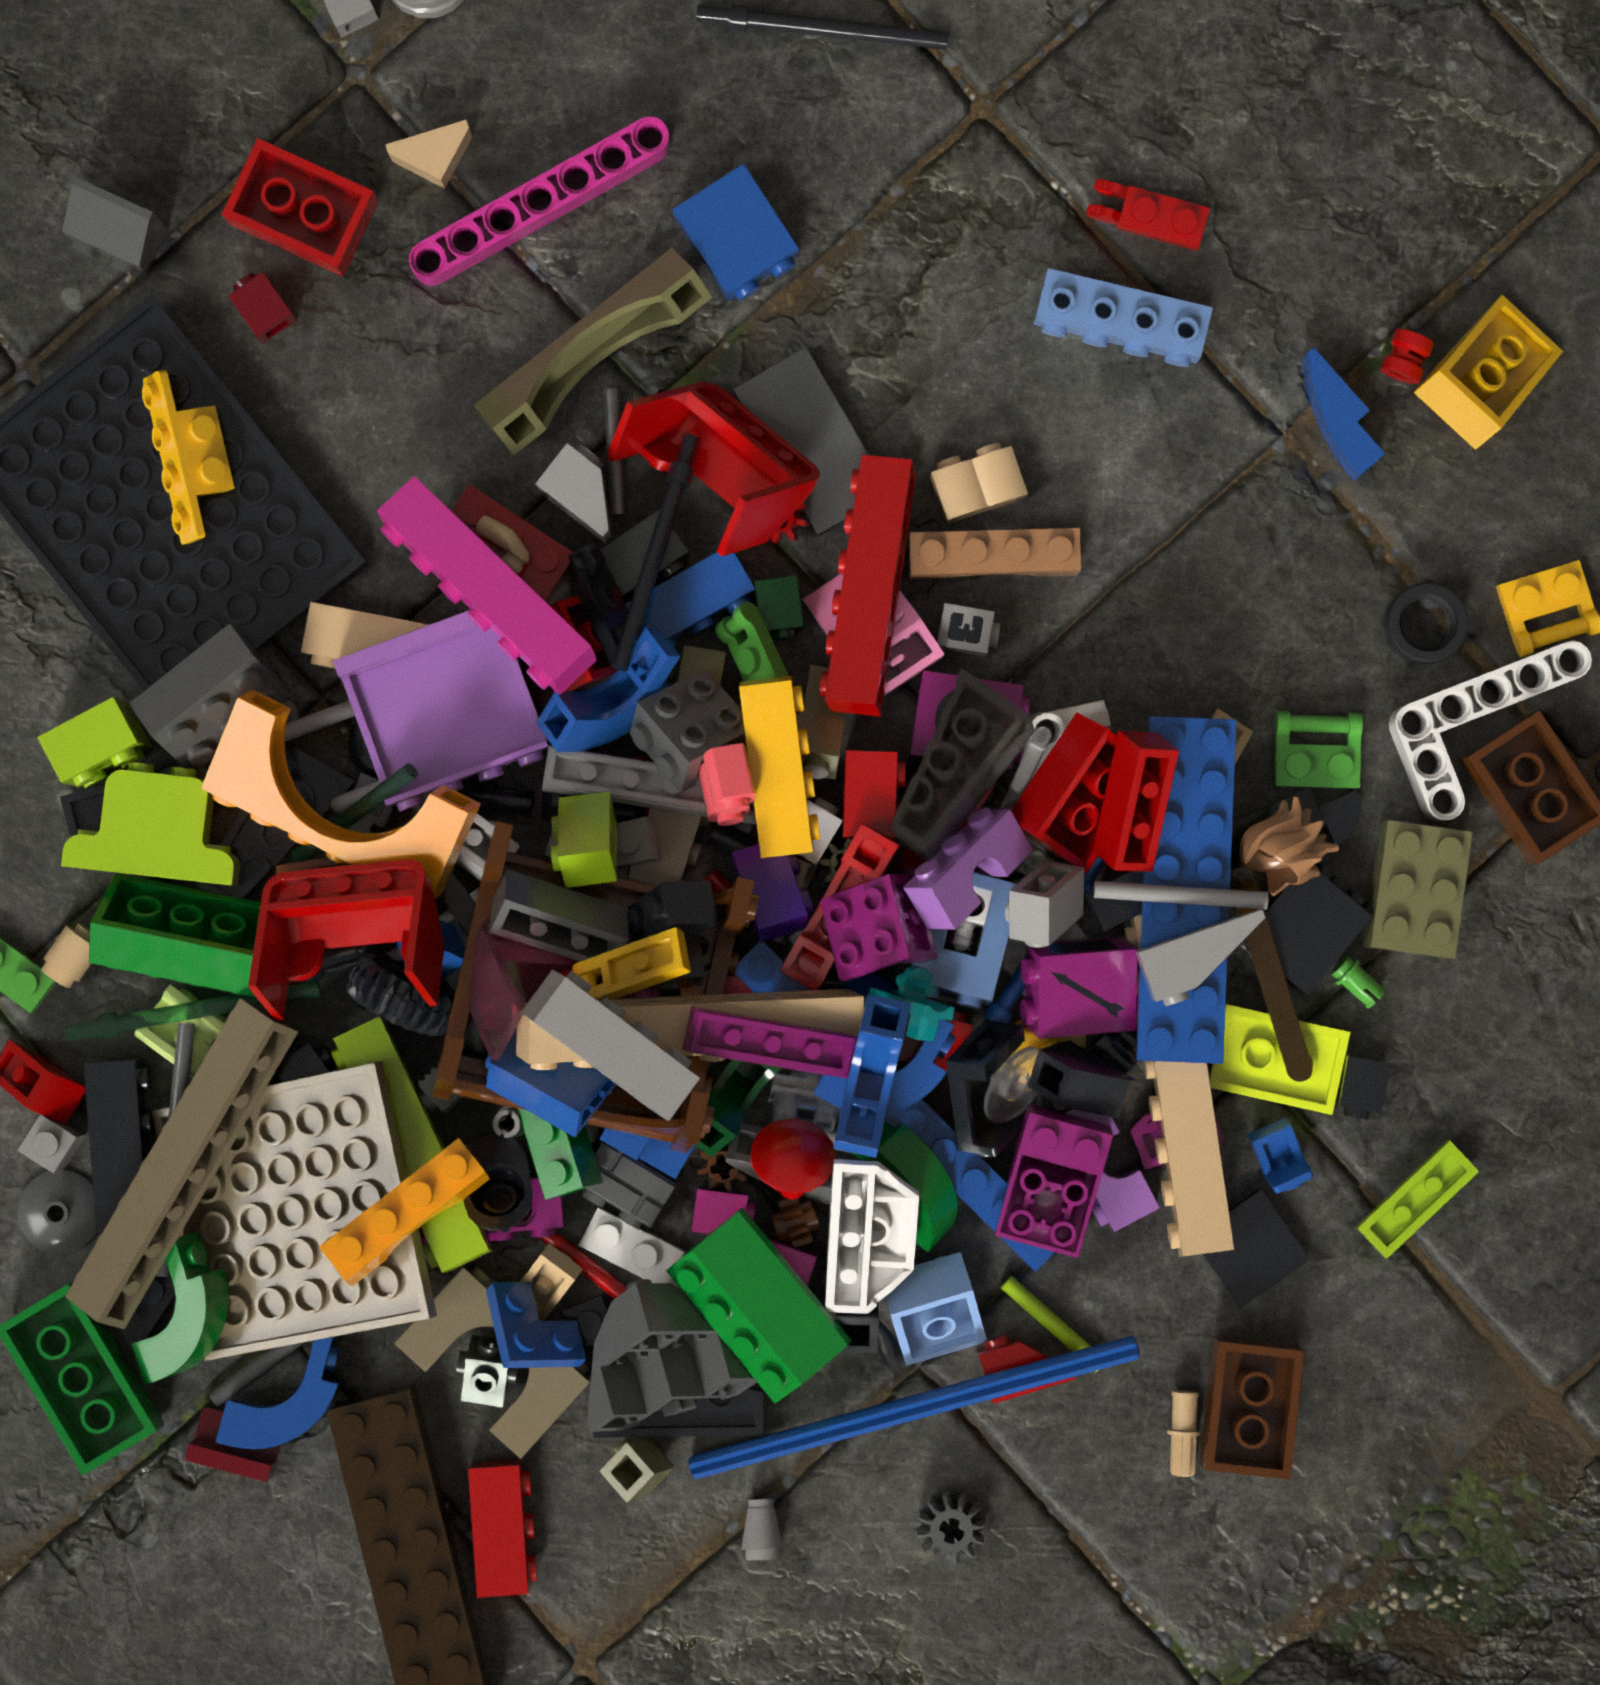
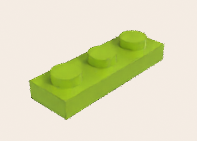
M1446 1140L1355 1227L1387 1259L1479 1171L1450 1140Z

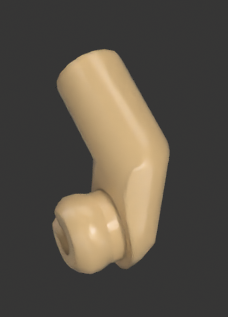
M487 515L479 520L476 526V534L506 551L501 560L516 574H519L522 571L523 565L529 562V552L515 531Z

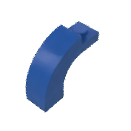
M646 627L636 643L628 671L617 670L610 678L587 690L564 691L561 695L554 692L536 724L557 752H579L608 744L630 732L637 702L670 686L666 679L680 658V655L659 628Z
M872 994L867 995L841 1106L834 1149L876 1158L911 1003Z
M939 1019L935 1040H923L910 1061L895 1070L886 1113L894 1112L916 1103L930 1093L942 1080L947 1071L932 1062L936 1055L944 1059L954 1043L956 1036L950 1033L954 1027L953 1024ZM822 1075L813 1090V1094L841 1108L847 1078Z
M336 1336L314 1340L304 1379L296 1393L287 1401L275 1405H260L236 1398L228 1399L216 1443L242 1449H265L287 1443L314 1426L334 1402L342 1382L326 1378L327 1371H335L341 1347L334 1346Z

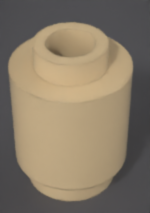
M78 923L75 928L66 925L43 958L46 963L41 968V971L66 988H70L74 981L79 982L92 964L89 963L90 928L81 923Z

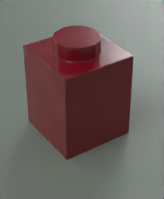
M263 272L257 276L254 273L244 276L234 284L233 289L235 291L228 295L231 302L262 344L297 321Z

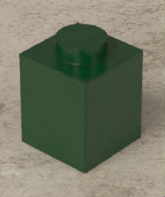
M797 575L755 581L758 610L772 640L779 641L796 638V630L804 629Z

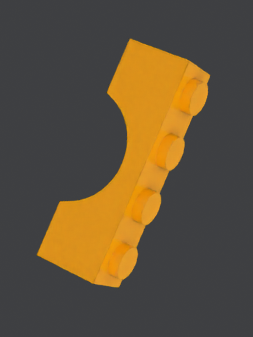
M458 1138L319 1246V1248L345 1282L353 1287L386 1261L392 1251L421 1225L442 1211L459 1204L490 1178Z

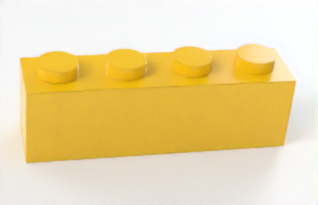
M792 676L740 682L739 690L748 760L756 793L754 807L761 858L813 852V840H820L821 838L818 814L809 815L807 798L815 797L812 771L804 772L802 755L810 754L807 728H798L797 712L804 711L802 686H793Z

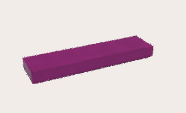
M691 1006L682 1049L691 1053L848 1079L857 1036L852 1033Z

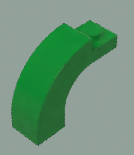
M884 1120L876 1158L857 1153L852 1154L862 1161L880 1162L919 1192L916 1244L926 1252H929L954 1225L958 1212L955 1189L936 1155L912 1130L904 1124L895 1129Z
M198 1232L178 1237L166 1257L176 1295L175 1310L171 1321L156 1336L131 1344L144 1385L194 1367L212 1351L222 1334L229 1302L227 1278L224 1268L210 1272L207 1264V1253L205 1247L200 1242Z

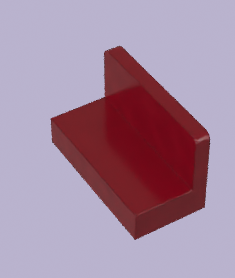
M205 1406L201 1412L195 1438L188 1444L184 1460L268 1482L273 1477L281 1445L265 1449H242L216 1443L224 1410Z

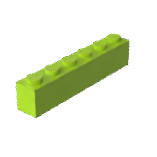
M377 1017L333 1038L338 1049L331 1051L339 1070L379 1061L383 1062L408 1178L444 1150L445 1147L424 1103L417 1096L419 1092L385 1019ZM464 1200L456 1206L442 1211L420 1226L427 1239V1243L422 1245L423 1252L431 1268L439 1266L442 1273H447L493 1251L482 1227L477 1226L468 1217Z

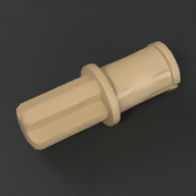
M1173 1390L1171 1391V1428L1167 1429V1434L1171 1435L1170 1472L1174 1476L1190 1477L1195 1474L1196 1436H1201V1431L1197 1430L1199 1392Z

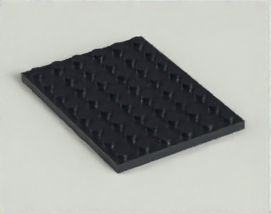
M153 295L144 300L0 415V514L143 691L157 682L229 623L255 650H258L307 611L310 607V602L317 603L367 563ZM162 370H166L168 373L176 411L215 405L235 489L228 492L197 497L205 530V538L184 545L181 544L180 537L172 526L171 516L173 507L170 495L166 492L162 483L163 465L160 452L155 449L152 441L153 422L150 410L145 407L142 398L143 379Z

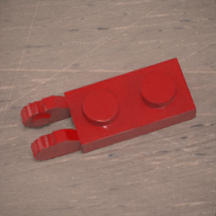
M1102 179L1095 180L1093 189L1104 196L1124 200L1121 213L1103 205L1090 204L1087 208V216L1116 225V229L1198 251L1210 208L1131 185L1127 188L1116 182Z

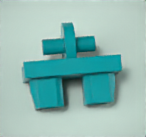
M917 965L910 966L903 974H899L896 978V984L899 986V989H895L892 992L874 987L870 988L869 994L911 1003L909 1010L910 1018L906 1032L907 1037L916 1040L934 1041L939 1019H953L955 1007L926 998L934 993L935 986L932 984L930 972L923 967Z

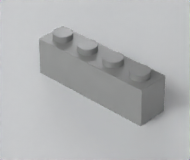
M552 969L524 1007L521 1014L654 1113L669 1121L700 1079V1077L688 1069L692 1061L673 1047H670L667 1052L658 1047L655 1043L659 1036L642 1023L637 1022L632 1027L621 1018L626 1011L605 996L600 1002L588 994L592 986L574 972L570 971L565 977Z

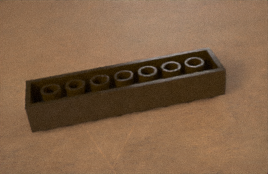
M415 1383L332 1404L326 1411L395 1685H491Z

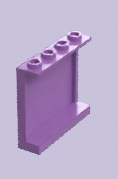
M470 610L333 660L337 675L342 679L386 798L384 802L390 808L397 805L399 812L423 804L421 796L433 792L441 785L459 791L464 788L461 781L474 776H478L480 782L504 774L502 766L518 761L520 767L538 762L544 759L542 751L547 750L550 746L546 736L536 724L539 716L518 659L513 661L499 647L497 641L500 637L489 628L486 632H483L467 615Z

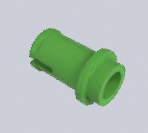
M1346 955L1334 966L1330 974L1335 978L1334 983L1336 985L1342 984L1369 1009L1376 1002L1373 1000L1374 997L1365 989H1368L1376 998L1380 999L1385 993L1386 988L1381 986L1359 966L1360 960L1358 958L1351 959Z

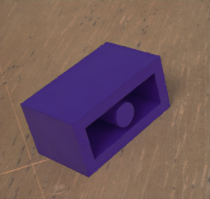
M759 844L732 852L733 866L737 877L754 880L752 893L759 895L754 920H752L759 943L806 929L808 925L807 913L813 912V907L807 888L799 889L794 876L800 873L796 855L761 858Z

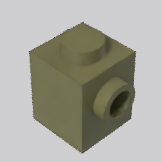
M641 1437L635 1440L626 1438L610 1453L612 1458L599 1472L625 1502L629 1503L648 1496L675 1466L650 1437Z

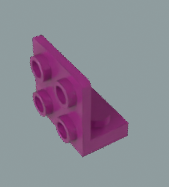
M887 874L821 900V907L840 981H850L897 963H926L937 959L931 929L926 928L903 889L914 876Z

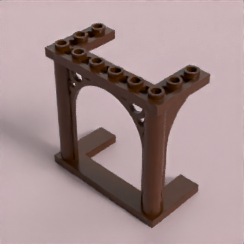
M496 821L488 847L432 1097L449 1101L450 1095L454 1094L525 1110L486 1088L488 1068L485 1067L486 1061L462 1056L465 1041L463 1038L490 924L491 901L506 869L564 888L566 887L562 872H555L551 861L508 852L513 825ZM617 877L616 882L570 887L567 889L628 908L657 886ZM737 877L730 889L712 891L717 923L699 935L708 944L707 952L702 957L704 967L708 965L707 970H705V978L698 981L702 982L700 986L680 989V996L730 994L724 992L727 976L734 977L738 964L739 952L732 951L734 940L737 935L742 936L744 929L748 928L750 920H754L758 906L759 895L752 893L754 880ZM686 1056L692 1061L688 1069L700 1077V1079L669 1121L654 1113L616 1084L611 1092L618 1090L619 1096L608 1094L586 1124L670 1142L669 1150L687 1153L694 1144H699L700 1138L704 1139L705 1133L709 1134L712 1125L714 1107L707 1106L713 1077L706 1075L709 1061L699 1060V1056Z

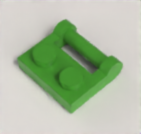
M1277 710L1275 714L1273 787L1359 789L1361 736L1363 730L1362 713L1348 712L1347 716L1291 715L1290 711ZM1290 732L1346 733V746L1289 744Z

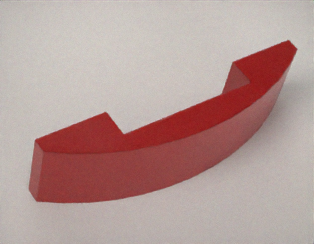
M861 823L841 859V866L823 898L885 876L900 844L867 824ZM821 902L806 929L799 935L780 969L782 973L811 990H819L835 966Z

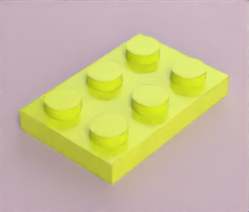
M1225 1004L1223 1064L1211 1063L1209 1071L1210 1087L1333 1115L1351 1032L1299 1021L1312 1063V1074L1306 1081L1296 1082L1287 1074L1270 1015Z

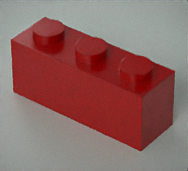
M1118 730L1093 852L1113 870L1153 872L1179 753L1177 748L1155 732Z
M522 1459L471 1463L468 1468L477 1598L528 1594L531 1582L538 1581L537 1556H529L528 1539L535 1538L534 1513H526L525 1496H532L531 1471L523 1470Z

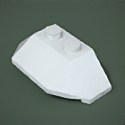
M834 1159L825 1308L828 1312L869 1314L877 1306L878 1301L892 1292L914 1270L919 1192L878 1161Z

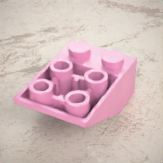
M838 575L802 599L826 636L829 630L835 631L837 615L832 614V601L834 591L836 589L841 590L843 575ZM899 591L884 697L941 660L945 655L901 591Z

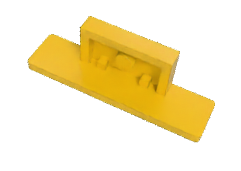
M162 370L143 379L142 398L145 407L150 410L153 422L152 441L155 449L160 452L163 465L162 483L164 489L170 495L173 507L171 516L172 526L176 534L179 535L181 544L184 545L205 538V530L197 497L228 492L235 489L215 405L176 411L168 373L166 370Z

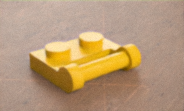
M1580 560L1496 586L1519 657L1533 654L1536 648L1584 633L1588 636L1600 633V617L1594 607ZM1577 606L1579 618L1528 633L1524 621Z

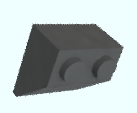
M75 177L71 184L62 232L72 240L70 247L94 258L96 252L110 257L109 265L126 274L132 275L135 269L147 274L168 228L152 211Z

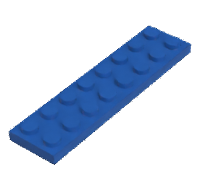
M1150 716L1148 732H1155L1161 735L1177 748L1179 753L1153 872L1143 871L1142 884L1230 890L1236 720ZM1142 901L1140 949L1229 919V907ZM1227 957L1197 988L1187 991L1189 999L1169 1006H1165L1163 1000L1157 1002L1152 1000L1139 964L1137 1061L1223 1064Z

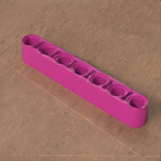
M647 116L641 118L422 240L412 248L409 254V264L414 275L425 285H439L660 162L667 156L670 150V137L667 126L656 117ZM649 131L657 132L662 136L661 143L652 149L645 148L639 143L641 136ZM619 152L625 156V162L620 168L609 169L602 164L604 157L608 153ZM575 172H582L589 178L587 185L579 190H572L566 185L567 178ZM546 193L552 198L550 205L546 209L539 211L529 206V201L535 194ZM502 213H509L515 218L513 226L506 231H498L492 227L495 217ZM473 234L478 238L477 245L473 250L462 252L456 248V242L460 236ZM429 254L439 256L441 263L435 271L427 273L419 269V263L424 256Z

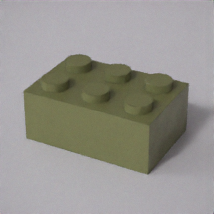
M1392 820L1380 821L1368 913L1373 917L1365 926L1363 947L1456 959L1473 832Z

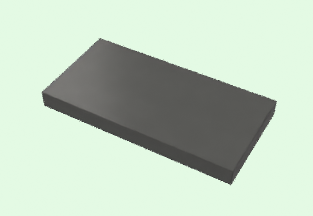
M805 347L734 388L733 392L741 404L818 467L820 477L813 492L803 502L807 504V508L803 512L815 533L819 536L845 521L847 509L854 508L856 494H851L853 469H860L861 455L869 454Z

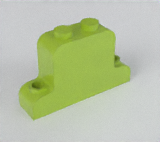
M129 762L128 770L114 771L106 780L100 830L98 832L78 830V834L70 837L63 847L62 867L238 886L240 863L237 857L230 853L231 847L209 843L214 799L212 798L213 794L201 789L204 780L196 778L197 770L171 767V774L166 775L154 773L155 765Z

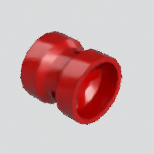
M1396 329L1390 342L1393 347L1390 355L1384 358L1380 371L1396 380L1409 384H1419L1424 373L1422 364L1424 359L1431 355L1435 343L1421 334L1409 330Z

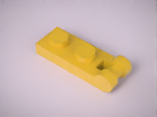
M677 927L583 960L572 967L575 974L592 986L588 994L596 1000H601L604 996L608 999H617L691 972L684 932ZM602 975L603 983L597 985V979Z

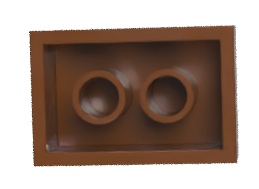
M1540 710L1524 716L1459 759L1528 865L1542 863L1600 825L1599 799Z
M1213 1336L1199 1463L1205 1470L1291 1480L1304 1350L1298 1345Z

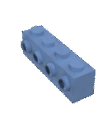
M1048 268L1044 277L1033 325L1041 326V332L1050 336L1064 338L1066 333L1083 336L1082 342L1088 345L1107 347V343L1124 346L1123 352L1133 356L1148 357L1150 352L1165 356L1164 361L1166 363L1180 367H1189L1190 362L1197 364L1202 356L1213 307Z

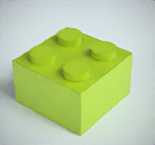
M116 697L98 704L37 737L60 782L76 787L84 786L85 789L108 778L106 771L114 767L121 766L122 769H126L129 766V762H141L146 758L143 752L152 748L129 702Z

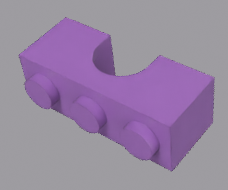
M982 808L971 814L967 820L968 824L957 834L946 839L941 845L942 849L931 860L921 864L915 870V876L903 887L927 929L955 930L981 904L973 888L972 876L974 869L978 874L985 876L1008 877L1033 851L1010 809Z
M1068 1109L1066 1112H1063L1110 1125L1113 1136L1119 1133L1114 1120L1110 1116L1075 1109ZM1134 1168L1118 1176L1102 1173L1092 1211L1101 1227L1109 1224L1110 1228L1116 1232L1160 1207L1141 1171Z

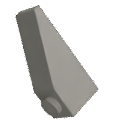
M1256 909L1135 951L1152 1000L1155 1002L1163 1000L1164 1005L1169 1006L1189 999L1187 991L1197 988L1265 919L1263 909Z

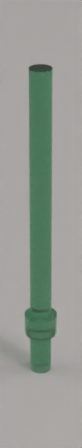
M319 980L289 984L286 1002L320 997L321 987ZM233 994L121 1015L114 1011L98 1014L97 1019L65 1024V1035L67 1041L100 1036L101 1039L119 1037L123 1031L230 1013L240 998L260 1007H263L257 997Z

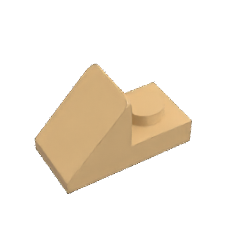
M551 1244L547 1245L520 1281L531 1282L538 1316L542 1321L546 1319L583 1270L568 1255L560 1252Z

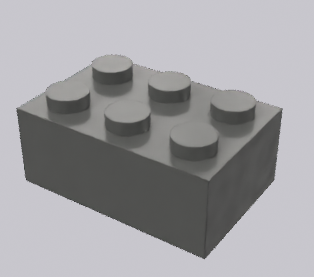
M229 623L131 701L129 705L149 734L184 768L198 770L209 763L214 757L239 696L255 690L282 703L291 694L270 665Z

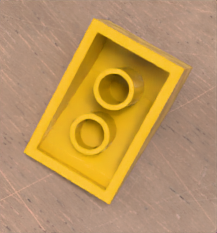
M1501 295L1437 364L1414 393L1476 450L1505 425L1563 353V350L1506 297Z

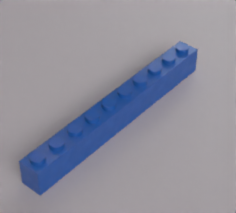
M758 942L737 964L735 975L754 993L811 990L780 971L784 961L764 942ZM923 1099L906 1108L886 1113L885 1121L895 1129L904 1124L931 1149L950 1177L955 1193L995 1232L1007 1183L976 1153L958 1151L956 1132ZM1000 1237L1035 1272L1054 1253L1053 1251Z

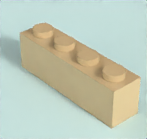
M310 602L301 652L307 656H312L310 664L335 669L333 660L404 635L429 624Z

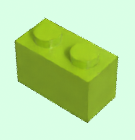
M610 791L559 798L558 816H552L551 820L553 837L555 842H558V845L551 846V859L554 871L562 872L566 888L616 882L617 819Z

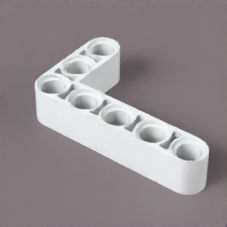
M1576 641L1562 643L1404 705L1392 713L1389 719V730L1420 809L1427 818L1437 822L1454 819L1461 814L1465 805L1464 793L1440 732L1582 677L1588 672L1592 662L1591 653L1585 645ZM1564 650L1570 651L1576 657L1577 666L1573 673L1566 672L1560 666L1559 658ZM1524 666L1532 667L1538 675V681L1534 688H1527L1520 680V671ZM1485 681L1492 682L1498 688L1499 696L1494 704L1487 703L1481 697L1480 689ZM1447 696L1454 698L1459 704L1460 711L1455 719L1447 718L1441 711V703ZM1406 712H1412L1420 719V730L1415 735L1408 734L1402 728L1401 720ZM1422 751L1430 752L1436 759V767L1431 774H1425L1418 768L1417 759ZM1439 790L1445 791L1451 797V808L1445 814L1439 813L1433 806V797Z

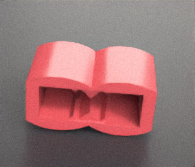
M743 743L711 748L704 753V763L700 765L698 771L708 820L710 822L718 821L719 826H730L740 823L744 820L743 816L750 811V803L756 798L746 747Z

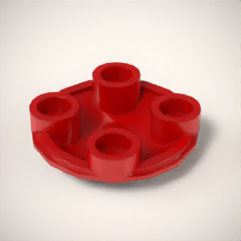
M797 1118L781 1119L763 1127L754 1138L750 1153V1164L762 1182L780 1191L785 1198L798 1199L803 1196L804 1192H810L826 1182L832 1174L836 1153L832 1140L817 1125Z

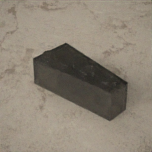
M961 668L955 681L956 686L949 701H946L941 712V720L932 740L928 741L922 754L923 759L918 771L912 777L890 826L896 840L926 862L931 860L942 849L941 845L946 839L956 834L1035 732L1028 713L963 668Z

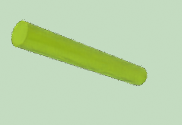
M1012 1275L1001 1285L1000 1288L1072 1352L1091 1347L1090 1344Z

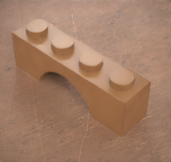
M1080 528L910 532L908 536L909 580L953 579L964 576L1019 574L1035 577L1077 576L1081 571Z

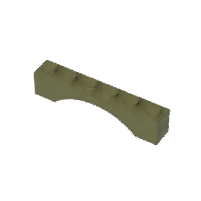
M670 248L473 406L509 451L516 455L547 430L555 412L566 395L601 360L640 336L661 328L680 324L713 297L695 270L673 248Z

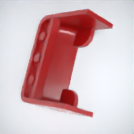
M698 382L627 401L606 458L613 462L641 454L653 468L660 471H668L670 463L676 461L683 435L689 433L699 437L700 441L691 466L694 469V475L735 508L717 549V553L722 557L766 543L813 492L820 477V471L813 462L726 390L708 382Z
M412 859L288 871L276 874L268 880L262 892L248 988L274 1020H283L289 982L303 981L314 976L323 964L325 949L402 942L401 955L405 961L404 973L429 1006H438L445 945L430 876L418 861Z

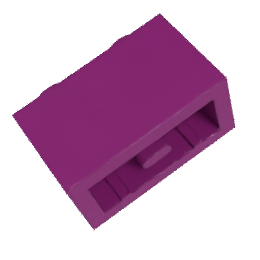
M1028 1103L1008 1177L995 1236L1078 1258L1113 1138L1111 1126Z

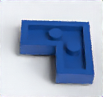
M493 1282L486 1289L503 1368L579 1367L586 1360L578 1321H540L531 1282Z

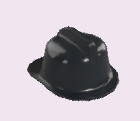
M488 1134L477 1138L467 1149L490 1179L464 1199V1206L468 1217L477 1226L487 1230H501L502 1233L509 1232L511 1227L521 1222L532 1207L533 1190L529 1163L524 1149L515 1139L510 1137L504 1138L503 1134L500 1136Z

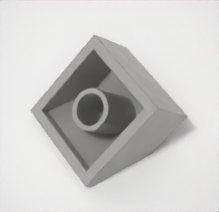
M567 443L535 484L544 497L607 545L612 541L613 537L606 481L601 471L603 465L600 463V459L580 444L575 450Z

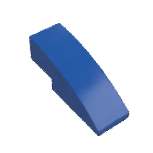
M1313 347L1301 359L1305 387L1312 412L1335 458L1354 481L1378 461L1385 452L1358 423L1370 410Z

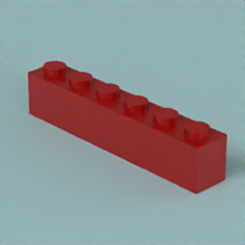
M861 455L860 469H853L851 494H856L853 509H847L844 524L845 534L850 535L848 548L841 549L838 562V572L840 575H843L841 590L836 589L834 591L832 601V614L837 615L835 631L829 630L826 640V655L831 656L829 672H822L820 680V696L825 697V701L832 712L881 717L917 476L912 459Z

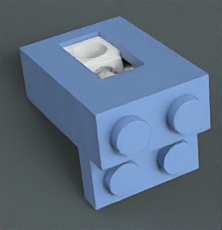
M973 872V888L981 901L982 912L977 916H968L956 928L955 934L952 933L954 939L950 943H953L956 951L943 948L948 929H931L937 959L926 963H910L909 967L917 965L930 972L935 990L931 996L927 997L938 999L939 994L943 993L955 996V1003L960 1006L979 1010L981 1004L989 1005L993 1000L1009 936V922L1005 919V908L1009 900V891L1017 884ZM974 928H982L975 956L963 954L971 952L968 948L973 944L971 938L975 936L973 933Z

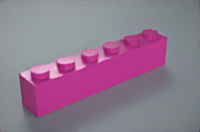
M415 476L377 510L384 524L380 528L384 536L397 548L403 543L412 552L409 559L424 575L427 576L432 571L442 581L438 584V587L454 604L462 600L471 609L467 615L483 632H486L489 628L500 637L497 644L513 661L518 657L530 666L526 672L543 690L550 686L561 695L597 660L592 646Z

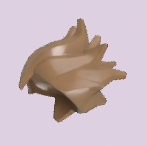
M1293 797L1290 812L1286 800H1283L1278 812L1274 816L1251 826L1244 833L1240 842V865L1251 870L1265 872L1268 890L1273 896L1277 895L1289 884L1300 885L1311 878L1318 877L1320 871L1315 863L1321 861L1326 853L1339 850L1338 844L1324 842L1326 834L1318 835L1324 821L1321 820L1310 824L1311 809L1305 808L1302 812L1298 797Z

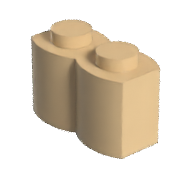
M999 442L976 450L978 457L961 461L960 456H954L936 463L938 470L931 472L930 479L946 525L1018 502L1027 497L1028 492L1012 446L1001 448Z

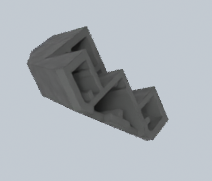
M650 1279L637 1280L626 1286L627 1290L611 1302L595 1339L587 1426L589 1432L624 1431L640 1426L639 1423L654 1412L662 1410L663 1416L666 1418L697 1408L695 1400L699 1398H721V1400L737 1396L757 1383V1381L682 1290L670 1283H652Z

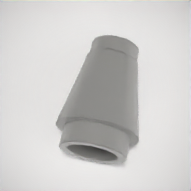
M774 1499L748 1500L741 1550H745L746 1561L780 1560L779 1549L784 1548L774 1508Z

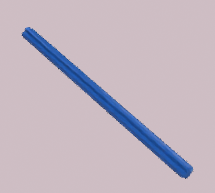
M1135 1336L1124 1337L695 1454L688 1459L689 1469L694 1479H700L1134 1361L1140 1358V1348Z

